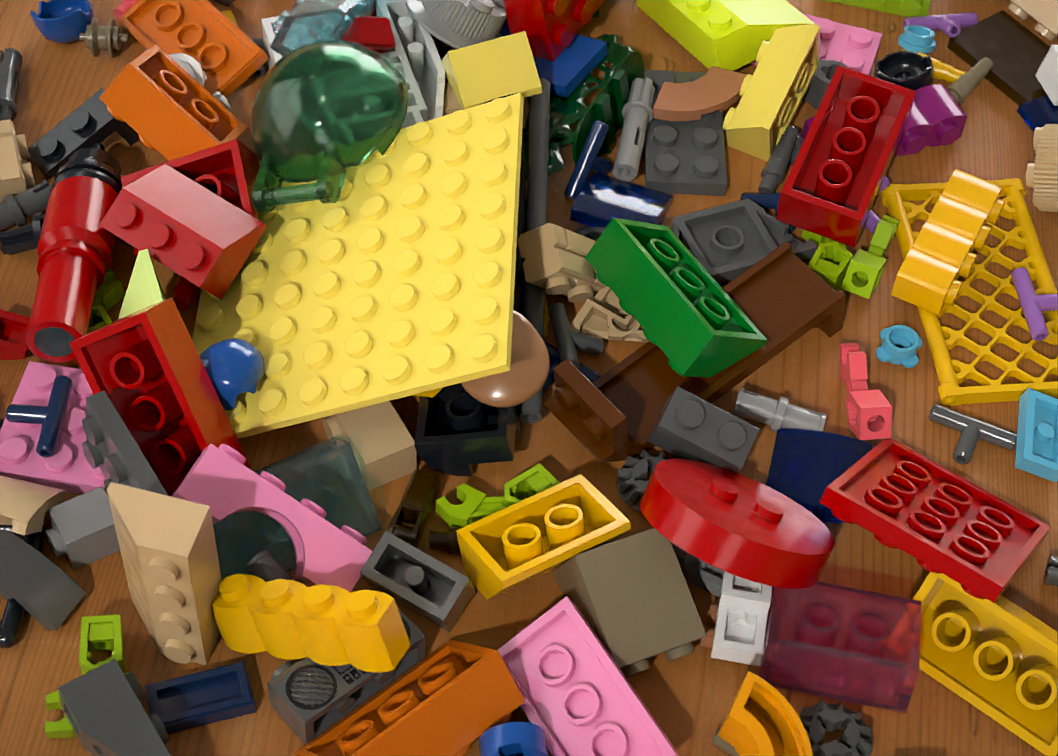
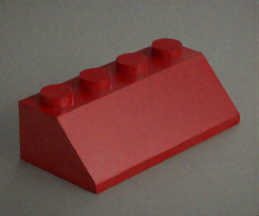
M172 297L69 342L93 395L103 390L106 392L168 496L172 497L203 450L210 444L217 448L221 444L230 446L245 457L246 461L243 465L251 468Z

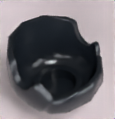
M901 50L890 53L875 63L874 77L914 91L931 85L933 80V66L929 56L923 58L917 53Z

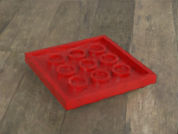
M892 438L882 440L829 484L819 502L830 508L832 514L839 520L849 524H858L873 533L875 539L884 546L903 550L917 558V562L924 569L936 574L943 573L960 583L962 589L969 595L978 599H988L993 603L997 601L1042 544L1051 528L1049 525Z

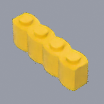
M956 169L942 195L936 202L928 220L922 227L913 247L903 261L896 276L891 295L937 315L940 314L945 304L953 306L963 284L958 281L959 277L968 278L976 261L977 255L972 253L973 250H983L992 229L987 226L988 222L996 225L1002 213L1005 201L1000 200L999 197L1003 187Z
M233 574L221 581L219 590L211 603L214 619L226 646L240 653L267 651L274 657L288 660L308 657L313 662L326 666H341L351 663L355 668L362 671L378 673L394 670L411 645L394 598L380 591L360 590L350 593L344 588L333 585L319 584L307 588L304 584L293 580L275 579L265 582L257 576Z

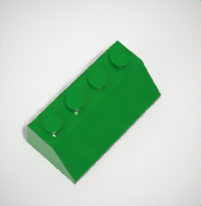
M612 218L585 257L596 270V278L602 284L611 288L620 299V307L626 313L635 317L644 328V336L650 342L660 347L669 358V366L681 376L711 378L760 349L767 342L763 334L668 226Z

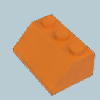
M156 43L128 63L99 98L107 105V110L114 118L121 122H126L138 133L139 139L145 146L152 150H157L168 161L235 140L247 128L246 125Z

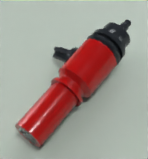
M99 143L93 144L92 148H82L73 152L67 159V163L59 168L54 182L51 184L46 211L34 214L32 224L0 232V242L2 243L0 249L4 255H12L37 248L39 256L37 263L39 281L25 341L29 350L45 361L62 363L76 359L69 342L87 334L95 293L103 284L105 272L111 266L117 236L101 227L100 223L122 190L121 168L113 155L106 152L105 147Z

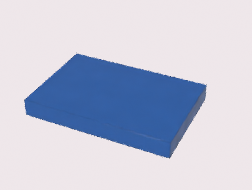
M508 20L504 22L499 31L502 37L511 35ZM576 34L570 45L561 52L554 62L533 56L539 78L550 82L551 94L567 98L608 54L607 42Z

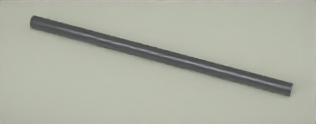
M539 78L542 93L530 96L525 233L547 224L550 82L543 78ZM524 274L523 316L534 326L544 341L545 288L526 282ZM543 387L535 396L520 404L519 418L521 421L537 423L542 419Z

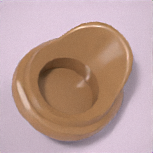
M513 310L510 371L461 383L469 395L477 401L493 407H511L529 400L544 386L550 367L548 350L538 331L526 317Z

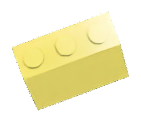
M813 23L777 28L770 42L764 41L756 57L758 66L753 75H746L739 93L742 98L737 108L731 107L725 117L723 130H726L727 146L764 161H768L769 157H771L782 134L789 127L820 64V26Z

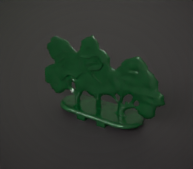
M603 34L595 38L596 40L607 42L608 54L595 67L606 73L601 77L606 79L602 81L595 79L590 73L567 98L550 93L549 139L552 137L564 139L555 143L549 141L548 175L562 170L564 163L560 150L573 143L572 154L576 165L595 120L609 126L597 156L601 157L603 153L611 154L617 145L615 135L623 127L622 108L628 103L632 82L636 78L644 79L642 55L635 51L633 47L619 44L617 34ZM604 63H612L611 68H606ZM591 82L598 84L594 87L589 88L586 86ZM602 87L593 102L587 107L583 103L586 95ZM529 96V97H527V101H528V106H529V111H530V96ZM529 111L524 128L526 181L528 171ZM580 119L575 132L569 129L572 123Z

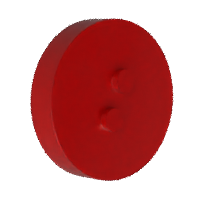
M667 459L659 462L654 468L640 501L641 511L647 521L660 534L679 548L725 572L768 586L785 589H805L814 586L819 581L835 546L834 537L829 529L815 515L797 502L756 480L704 462L686 459Z

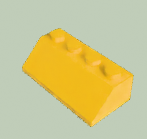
M930 572L884 645L1044 755L1057 756L1058 632L1002 595L995 603L988 599H978L966 593L960 583L943 573L936 574Z

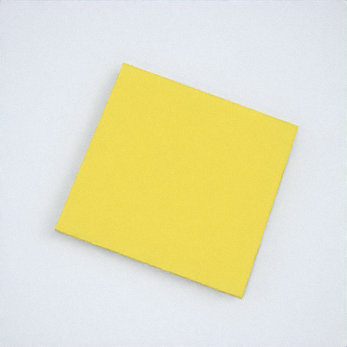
M521 93L497 98L488 103L465 110H458L442 117L418 122L406 128L386 134H379L370 139L350 145H343L337 149L314 156H307L288 164L261 171L265 195L257 219L268 226L222 300L201 289L192 338L199 355L217 342L236 338L250 342L260 351L263 357L265 372L256 384V392L253 394L242 392L236 397V407L231 410H225L238 439L510 371L524 98Z

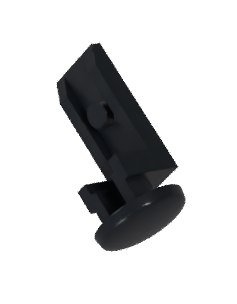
M103 88L28 148L30 156L47 179L55 177L59 168L67 163V159L73 152L82 148H92L93 144H100L115 131L130 146L139 140L138 133L126 122H121L114 118L107 110V105L99 99L105 92Z

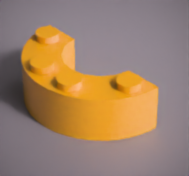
M748 671L735 693L717 736L733 746L739 756H813L806 730L790 703L772 685Z

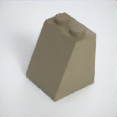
M655 528L577 554L553 571L564 597L567 596L575 603L625 677L651 668L648 659L664 653L668 662L695 652L692 642L707 636L671 541L660 534Z

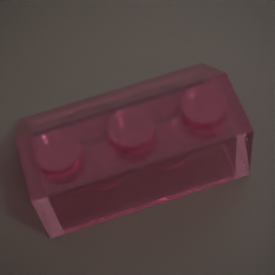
M819 581L814 586L805 589L772 587L771 602L766 622L764 650L758 676L773 687L906 713L919 675L921 601Z

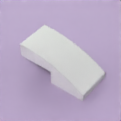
M723 571L711 658L760 666L764 650L772 586L753 582Z

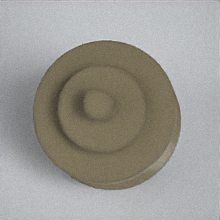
M93 17L91 25H87L86 33H80L79 35L80 41H86L87 48L91 49L93 57H97L100 49H107L110 56L115 57L116 50L121 48V42H128V35L121 34V28L116 26L114 18L110 19L107 26H102L99 24L98 19Z

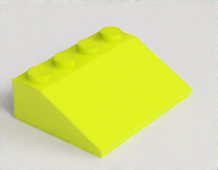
M636 0L637 6L708 69L711 66L734 71L756 60L760 46L764 41L770 42L777 28L813 23L786 0Z

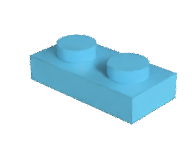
M1028 388L1019 399L1015 468L1053 482L1058 481V399Z

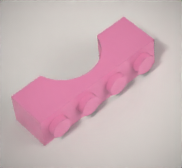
M210 444L203 450L172 497L210 506L213 524L228 515L238 512H257L273 518L284 527L293 542L296 554L295 580H300L307 588L325 584L338 586L349 592L352 591L361 576V569L373 552L364 546L367 539L362 534L346 525H343L341 529L337 528L324 519L327 512L323 508L305 498L298 502L284 492L287 486L277 477L265 471L258 475L244 466L245 457L230 446L221 444L217 448Z

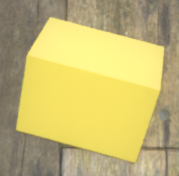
M526 31L448 51L441 61L445 68V76L463 110L510 94L521 93L523 98L542 93L541 82Z

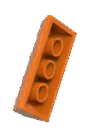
M450 639L296 751L294 756H462L472 748L475 739L490 728L506 723L511 718V712L525 701L499 651Z

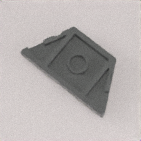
M748 198L673 217L671 231L718 284L734 280L784 242H787L792 247L791 252L802 262L811 260L818 248L817 244L811 239L803 243L789 234L788 224L768 215L764 208Z

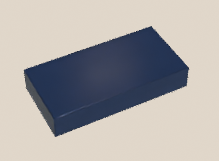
M244 661L145 685L150 713L158 715L167 734L256 712L255 701Z

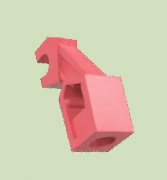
M857 343L840 344L839 369L841 380H844L848 394L845 400L848 428L859 440L891 438L892 405L880 389H868L866 382L868 379L866 353L859 351Z

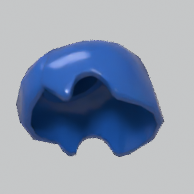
M50 0L48 2L40 1L38 14L35 11H30V15L45 39L65 44L75 42L80 39V33H86L87 25H91L94 17V9L88 0Z
M242 339L222 340L211 345L199 355L224 410L234 409L236 407V397L242 392L255 393L257 389L256 384L265 372L263 357L260 351L250 342Z

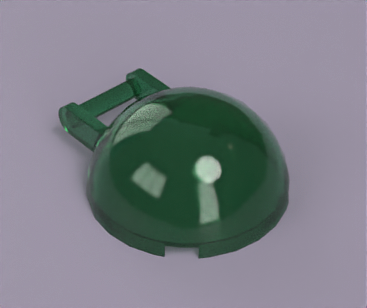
M319 40L304 44L290 51L266 73L254 95L250 119L252 141L260 162L252 192L253 205L258 212L273 211L278 205L320 200L323 204L336 203L341 194L347 168L359 166L376 149L382 156L385 154L401 130L407 114L409 97L403 75L388 59L373 49L359 43L346 40ZM317 180L316 183L281 187L283 181L289 183H303Z

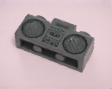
M399 608L398 611L411 645L394 670L378 673L366 672L355 668L351 663L341 666H326L315 663L306 657L297 663L288 661L273 673L271 681L267 683L270 706L305 745L425 658V635Z

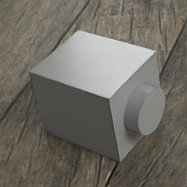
M102 486L48 509L53 527L46 530L48 541L56 557L65 554L73 571L120 551L109 498Z

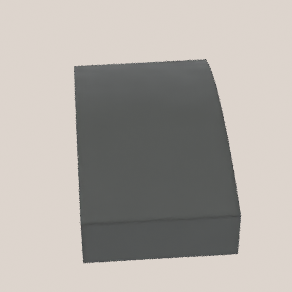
M7 529L0 530V595L4 599L14 598L47 631L57 630L86 592L64 571L31 545Z

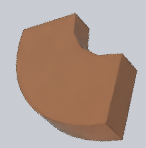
M711 66L706 75L695 81L685 83L664 82L653 107V118L665 121H694L701 119L702 115L716 110L723 112L741 98L739 95L740 88L747 74Z

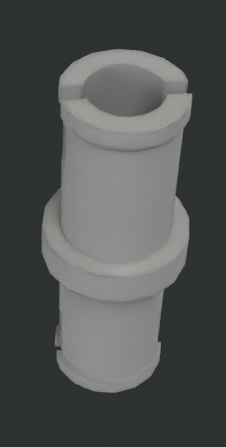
M740 388L732 413L734 416L737 415L769 425L770 431L778 433L782 429L814 439L816 442V438H818V441L820 439L827 416L825 413L821 414L789 404L788 398L780 396L779 400L747 391L745 388Z

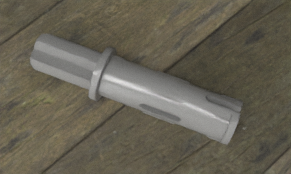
M648 77L633 80L628 103L622 108L624 122L612 171L614 177L622 181H632L634 176L638 175L647 125L653 119L651 105L655 88L652 85L653 81Z

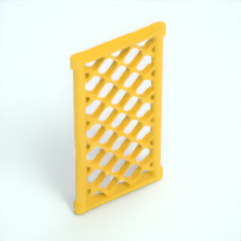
M1019 178L986 180L1003 187L1000 197H1006L1002 199V201H1005V205L1000 216L1014 219L1016 227L1011 231H1004L988 222L987 226L992 228L990 234L1000 239L1001 242L995 248L985 245L982 251L974 249L987 258L981 264L974 263L970 272L972 273L971 276L965 281H960L963 284L957 299L963 295L968 296L980 303L982 307L976 313H970L955 303L953 306L945 304L940 314L937 315L917 306L940 382L937 390L941 404L944 406H958L961 404L1019 401L1021 395L1028 388L1058 399V381L1044 382L1049 375H1058V357L1048 359L1033 350V347L1038 342L1032 339L1029 343L1023 344L1007 335L1006 332L1015 325L1028 332L1030 331L1026 319L1021 316L1023 314L1022 307L1017 311H1012L995 301L1003 293L1019 300L1015 286L1011 284L1013 281L1011 274L1006 279H1001L985 269L991 262H997L1012 272L1017 268H1026L1031 281H1036L1038 287L1035 290L1036 295L1058 293L1024 199L1026 191L1022 180ZM948 182L890 184L889 187L880 192L882 204L888 207L890 217L900 220L895 234L903 261L920 233L912 231L910 224L918 219L925 222L928 220L931 213L927 212L926 209L931 204H936ZM926 200L922 205H915L911 202H907ZM1005 246H1013L1017 249L1025 250L1027 258L1021 262H1015L1000 252ZM976 279H983L995 286L997 290L991 296H986L970 287V285ZM991 310L1006 318L1008 322L1002 328H995L980 317L986 311ZM1043 311L1047 313L1049 321L1046 323L1049 335L1042 341L1051 345H1058V311ZM945 313H952L967 324L961 330L956 331L949 327L941 326L939 318ZM971 328H977L993 339L988 345L980 346L965 337V334ZM1003 343L1017 351L1019 355L1014 361L1008 362L992 353L991 350L996 344ZM960 345L976 354L977 357L971 364H964L958 360H951L949 350ZM1023 359H1030L1044 367L1046 371L1040 377L1035 378L1017 366ZM988 361L1003 370L1004 373L999 379L991 380L976 371L975 368L980 362ZM1008 377H1015L1023 382L1020 384H1002ZM966 379H971L982 386L959 387V384L963 383Z

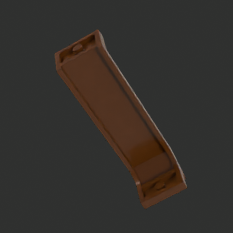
M784 242L722 288L767 339L763 347L711 378L684 377L679 375L669 366V358L660 347L650 341L592 383L566 359L553 368L556 389L553 390L554 395L543 402V404L600 463L624 461L628 456L637 457L643 449L648 452L656 446L646 441L664 402L677 386L712 404L812 328L819 327L828 337L843 328L845 293L840 289L835 291L791 252L792 247L787 242Z

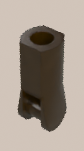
M420 469L413 471L401 502L387 529V532L415 548L419 546L426 522L442 485L441 479L437 474ZM402 522L411 523L415 526L414 528L402 525Z

